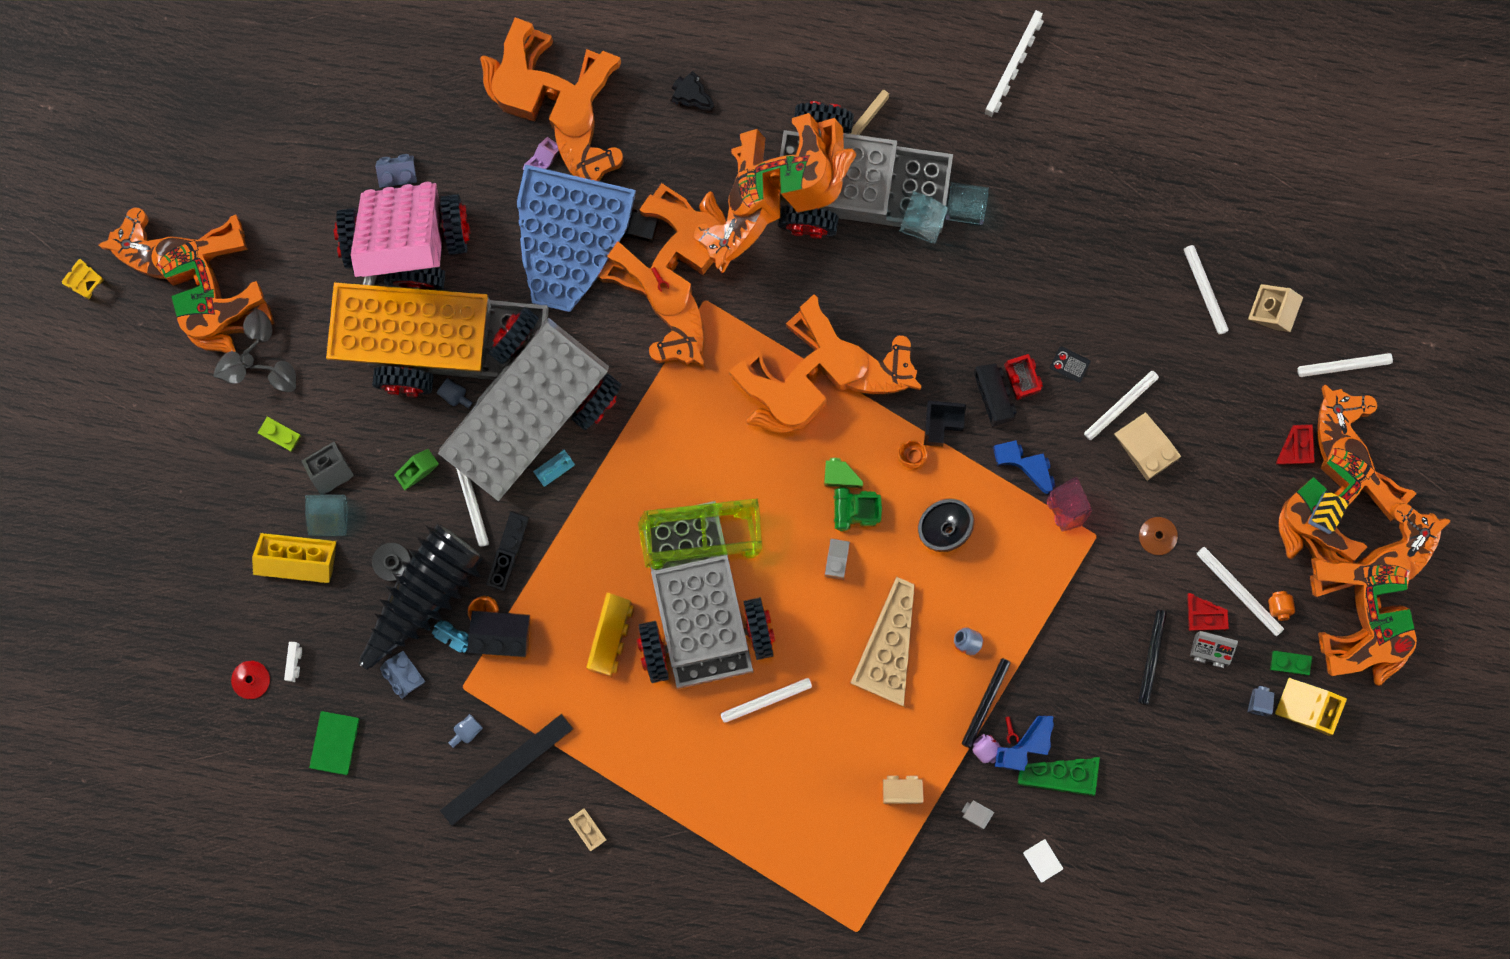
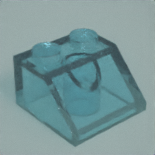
M951 182L945 220L983 225L989 188Z
M913 191L900 232L936 244L948 207L932 197Z
M345 495L305 496L308 536L347 535V497Z

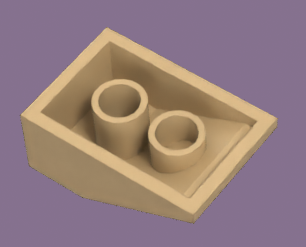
M1146 412L1114 433L1147 481L1181 457L1171 441Z

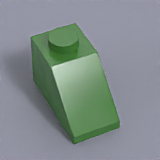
M426 449L413 455L394 476L403 489L407 490L429 475L439 463L430 450Z
M830 458V461L826 460L824 486L863 488V481L846 462L841 461V458Z

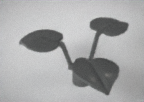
M255 308L245 318L243 324L245 334L248 338L255 339V342L248 349L244 350L241 355L233 351L224 354L216 365L213 377L231 384H237L243 381L247 368L269 369L271 372L268 375V380L275 389L282 392L295 391L296 373L290 363L278 361L274 367L253 364L254 359L249 352L259 343V340L266 342L272 335V324L268 316L260 309Z

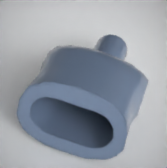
M449 378L444 381L437 391V395L452 406L461 403L469 409L473 402L464 397L466 389Z
M469 714L454 727L456 735L448 743L453 748L461 740L465 743H470L483 727Z

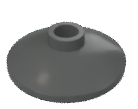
M386 543L375 551L372 558V566L375 573L383 580L396 581L393 573L402 575L405 568L401 561L410 562V555L400 544ZM391 559L396 561L394 566L389 565Z

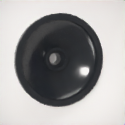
M940 500L928 507L922 514L918 524L919 537L924 545L933 551H952L963 545L971 536L974 529V515L971 509L960 500Z

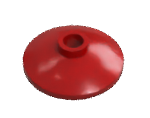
M243 662L233 671L231 678L232 687L242 698H259L269 687V672L259 662ZM248 676H252L253 678L251 683H247L246 678Z

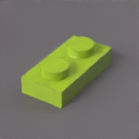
M266 417L258 431V434L290 452L293 451L301 437L300 434L269 417Z

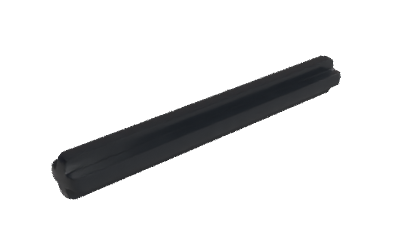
M1157 610L1155 614L1138 700L1139 703L1145 705L1149 704L1167 615V612L1164 610Z
M1004 658L1000 660L963 738V746L971 748L1011 664L1010 661Z

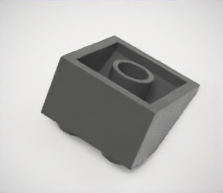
M335 442L330 443L302 460L310 480L321 496L331 492L335 487L354 477L350 466Z

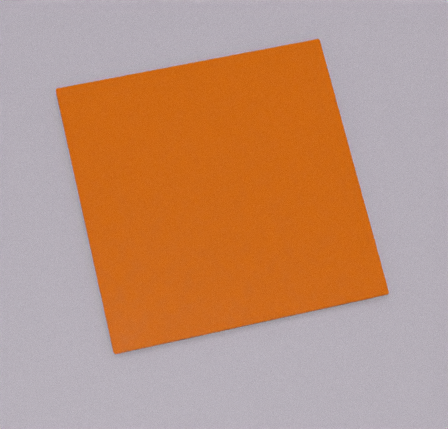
M705 300L699 307L703 329L701 356L704 366L696 362L686 365L678 360L664 363L509 613L530 615L528 654L526 657L482 654L465 681L463 689L535 734L560 714H563L574 729L554 744V746L854 932H858L969 748L962 745L963 738L1000 660L1004 658L1010 661L1011 664L979 732L1094 543L1096 534L947 444L943 443V447L924 445L925 431L860 392L849 388L839 391L820 370L818 371V376L811 382L826 397V405L805 427L790 432L777 433L759 426L747 424L746 419L755 410L763 408L769 411V409L757 399L750 397L729 375V371L742 359L746 360L758 349L762 353L763 362L768 372L777 380L785 383L790 373L804 358ZM910 439L920 441L927 450L925 463L918 468L903 466L899 461L897 453L901 442L904 443ZM830 458H841V461L846 462L863 481V488L845 487L850 489V493L860 494L861 491H872L881 495L882 513L880 523L875 526H860L859 523L850 524V529L847 531L835 529L833 496L834 489L840 487L824 486L826 460L830 461ZM940 500H960L971 509L974 515V529L969 539L957 549L947 552H937L926 547L918 533V524L922 514L928 507ZM716 501L743 628H746L747 623L744 601L761 597L764 610H769L771 623H768V628L773 629L775 642H772L774 656L756 660L751 639L746 635L753 673L677 689L669 653H666L669 680L651 683L648 671H644L641 658L644 657L643 651L640 652L638 649L637 639L640 638L639 624L656 621L662 642H664V645L667 644L640 517ZM831 539L850 542L844 580L825 577ZM896 577L914 584L904 707L850 684ZM607 593L631 600V605L634 606L632 616L627 617L626 624H629L626 636H622L621 643H624L622 653L617 654L616 661L619 664L616 673H612V677L589 671L586 668ZM966 627L979 632L983 638L981 650L971 656L958 651L954 643L955 634ZM806 678H809L812 687L803 692L726 723L721 718L722 712ZM887 776H899V779H906V776H918V779H922L923 803L883 804V779H887Z

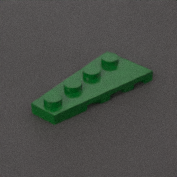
M1100 757L1048 763H1029L1026 765L1025 771H1019L1017 785L1095 796Z

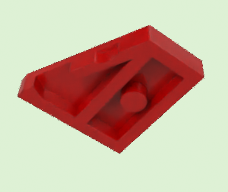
M1293 425L1276 461V465L1314 464L1313 425Z
M1192 593L1187 594L1189 631L1229 629L1227 609L1196 597Z

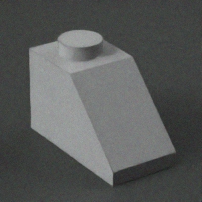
M830 540L825 577L844 580L849 541Z
M974 800L971 804L967 802L961 811L964 813L962 818L981 830L986 827L994 814L993 811Z

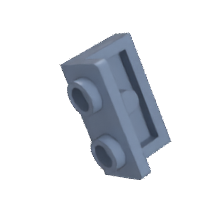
M402 154L398 158L382 157L376 161L375 167L379 188L417 183L414 156Z
M404 651L388 659L380 667L383 677L390 682L393 691L401 699L425 683V680Z

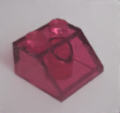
M1074 477L1052 490L1047 498L1048 507L1052 509L1055 515V523L1058 527L1060 526L1062 532L1083 526L1092 512L1078 477Z

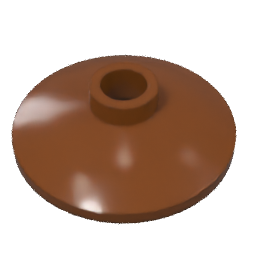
M1163 517L1150 518L1142 525L1139 531V540L1142 547L1153 555L1167 554L1177 543L1178 534L1176 527L1171 521ZM1157 532L1162 533L1163 537L1161 539L1156 537Z

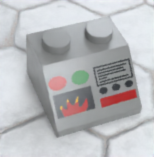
M1199 631L1195 634L1190 657H1194V661L1199 663H1205V661L1213 662L1212 666L1224 669V666L1230 665L1238 641Z

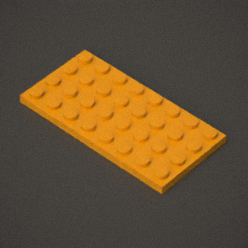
M334 283L326 359L481 372L488 295Z

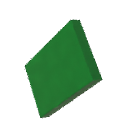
M321 711L309 768L348 775L360 718Z

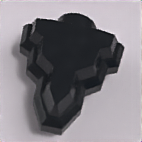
M693 71L685 78L678 77L674 82L672 89L675 92L670 102L677 106L681 104L686 107L695 106L700 110L710 112L715 105L710 96L704 92V85L699 82V76Z

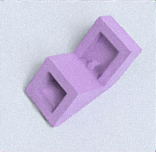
M548 137L545 138L538 145L534 156L525 164L548 170L560 153L557 143Z

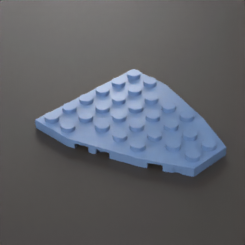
M525 164L517 199V208L519 209L522 262L527 274V283L531 291L532 303L571 312L597 280L598 275L608 261V254L617 241L620 242L626 232L636 190Z

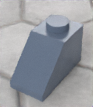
M1258 686V689L1252 690L1248 708L1249 713L1265 717L1272 715L1274 693L1269 692L1270 688Z

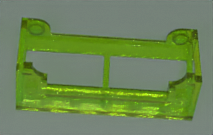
M758 498L644 511L638 522L646 568L660 569L667 561L741 553L746 558H754L762 549ZM754 513H755V519H756L757 541H756L755 532H754V526H753V521H752V516L754 515ZM734 515V518L739 517L742 520H748L751 541L707 546L705 518ZM701 518L703 547L652 552L650 528L660 526L663 522ZM644 531H646L647 534V546Z

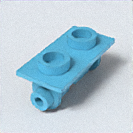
M563 450L533 472L545 487L574 467L575 464L567 452Z
M440 620L435 624L432 632L434 638L445 644L451 639L452 641L449 645L451 648L459 653H466L469 634L455 629L447 621Z

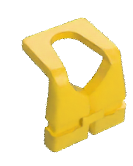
M79 259L72 267V272H68L62 280V284L72 288L73 291L84 296L86 299H90L95 287L104 280L91 267H88L84 261ZM96 281L87 291L86 282Z

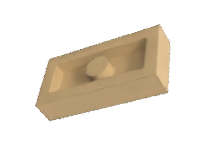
M585 808L568 819L590 851L607 841Z

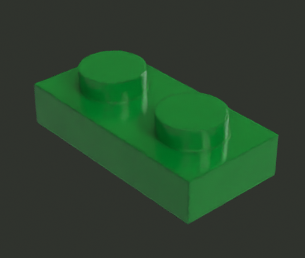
M1272 651L1270 670L1309 676L1312 656Z

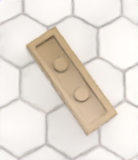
M881 91L852 127L850 134L860 135L889 99L887 91Z

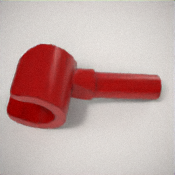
M653 267L651 270L657 279L658 290L662 292L660 289L661 283H666L669 289V284L663 281L657 269Z
M1005 717L1008 727L1006 740L1011 744L1009 738L1014 735L1018 743L1019 737L1014 733L1010 717Z

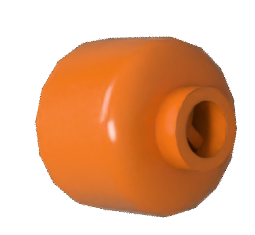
M1286 591L1275 592L1269 598L1270 614L1272 617L1278 618V621L1289 620V616L1295 613L1293 596Z

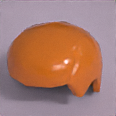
M910 439L907 442L900 443L897 453L899 461L903 466L918 468L925 463L927 450L920 441Z
M480 596L474 599L468 606V616L471 620L473 610L499 612V607L495 599L489 596Z

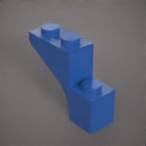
M1017 440L994 445L993 451L998 467L1003 465L1016 466L1044 494L1052 493L1055 482L1053 476H1049L1050 462L1048 457H1044V453L1021 459L1023 450L1021 444H1017Z
M1037 716L1017 745L1011 748L998 747L995 767L1025 771L1028 762L1027 753L1048 755L1051 747V732L1054 727L1053 716Z

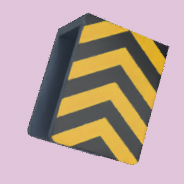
M1326 490L1322 493L1308 524L1327 534H1331L1340 522L1349 501Z

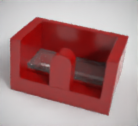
M1029 354L1008 360L1004 364L1016 401L1039 393L1042 390V380L1040 376L1036 375V364Z

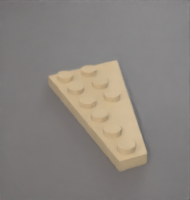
M896 577L850 684L904 707L914 584Z

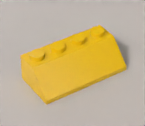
M260 533L252 556L253 575L329 583L333 573L336 541Z
M611 593L606 594L586 667L589 671L611 677L612 673H616L619 664L616 661L617 654L622 653L624 643H621L622 636H626L629 624H626L627 617H631L634 606L631 605V600Z

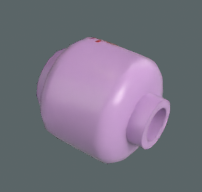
M983 734L973 742L972 750L982 763L996 762L997 749L1001 746L993 736H985Z

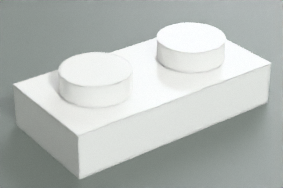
M289 642L284 678L288 682H295V679L299 677L300 667L297 666L298 659H301L302 647L297 642Z

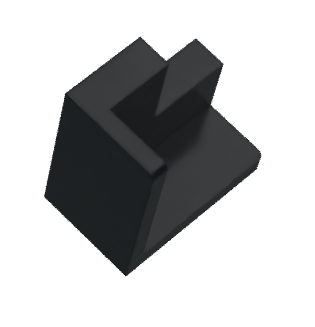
M928 400L924 445L943 447L944 430L963 432L966 404Z

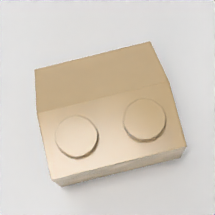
M1261 284L1248 320L1274 330L1291 332L1303 297L1291 288Z
M887 776V779H883V804L923 803L922 779H918V776H906V779H899V776Z

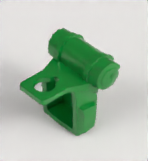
M845 487L834 489V523L836 530L847 531L850 529V524L859 523L860 526H875L881 522V495L872 491H861L860 494L850 493V489Z

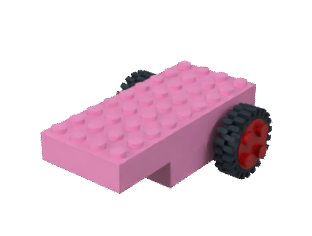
M424 182L418 186L408 184L395 189L393 187H386L380 191L366 190L364 193H361L358 214L355 208L337 210L334 237L335 240H338L339 244L337 247L338 257L342 258L345 269L353 268L355 277L440 267L443 233L449 255L467 253V241H470V227L466 220V205H462L459 194L441 196V222L439 213L440 202L436 183Z

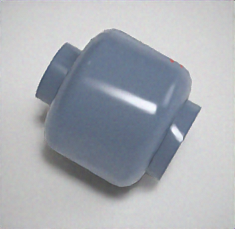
M966 627L955 634L954 643L958 651L971 656L981 650L983 638L979 632Z

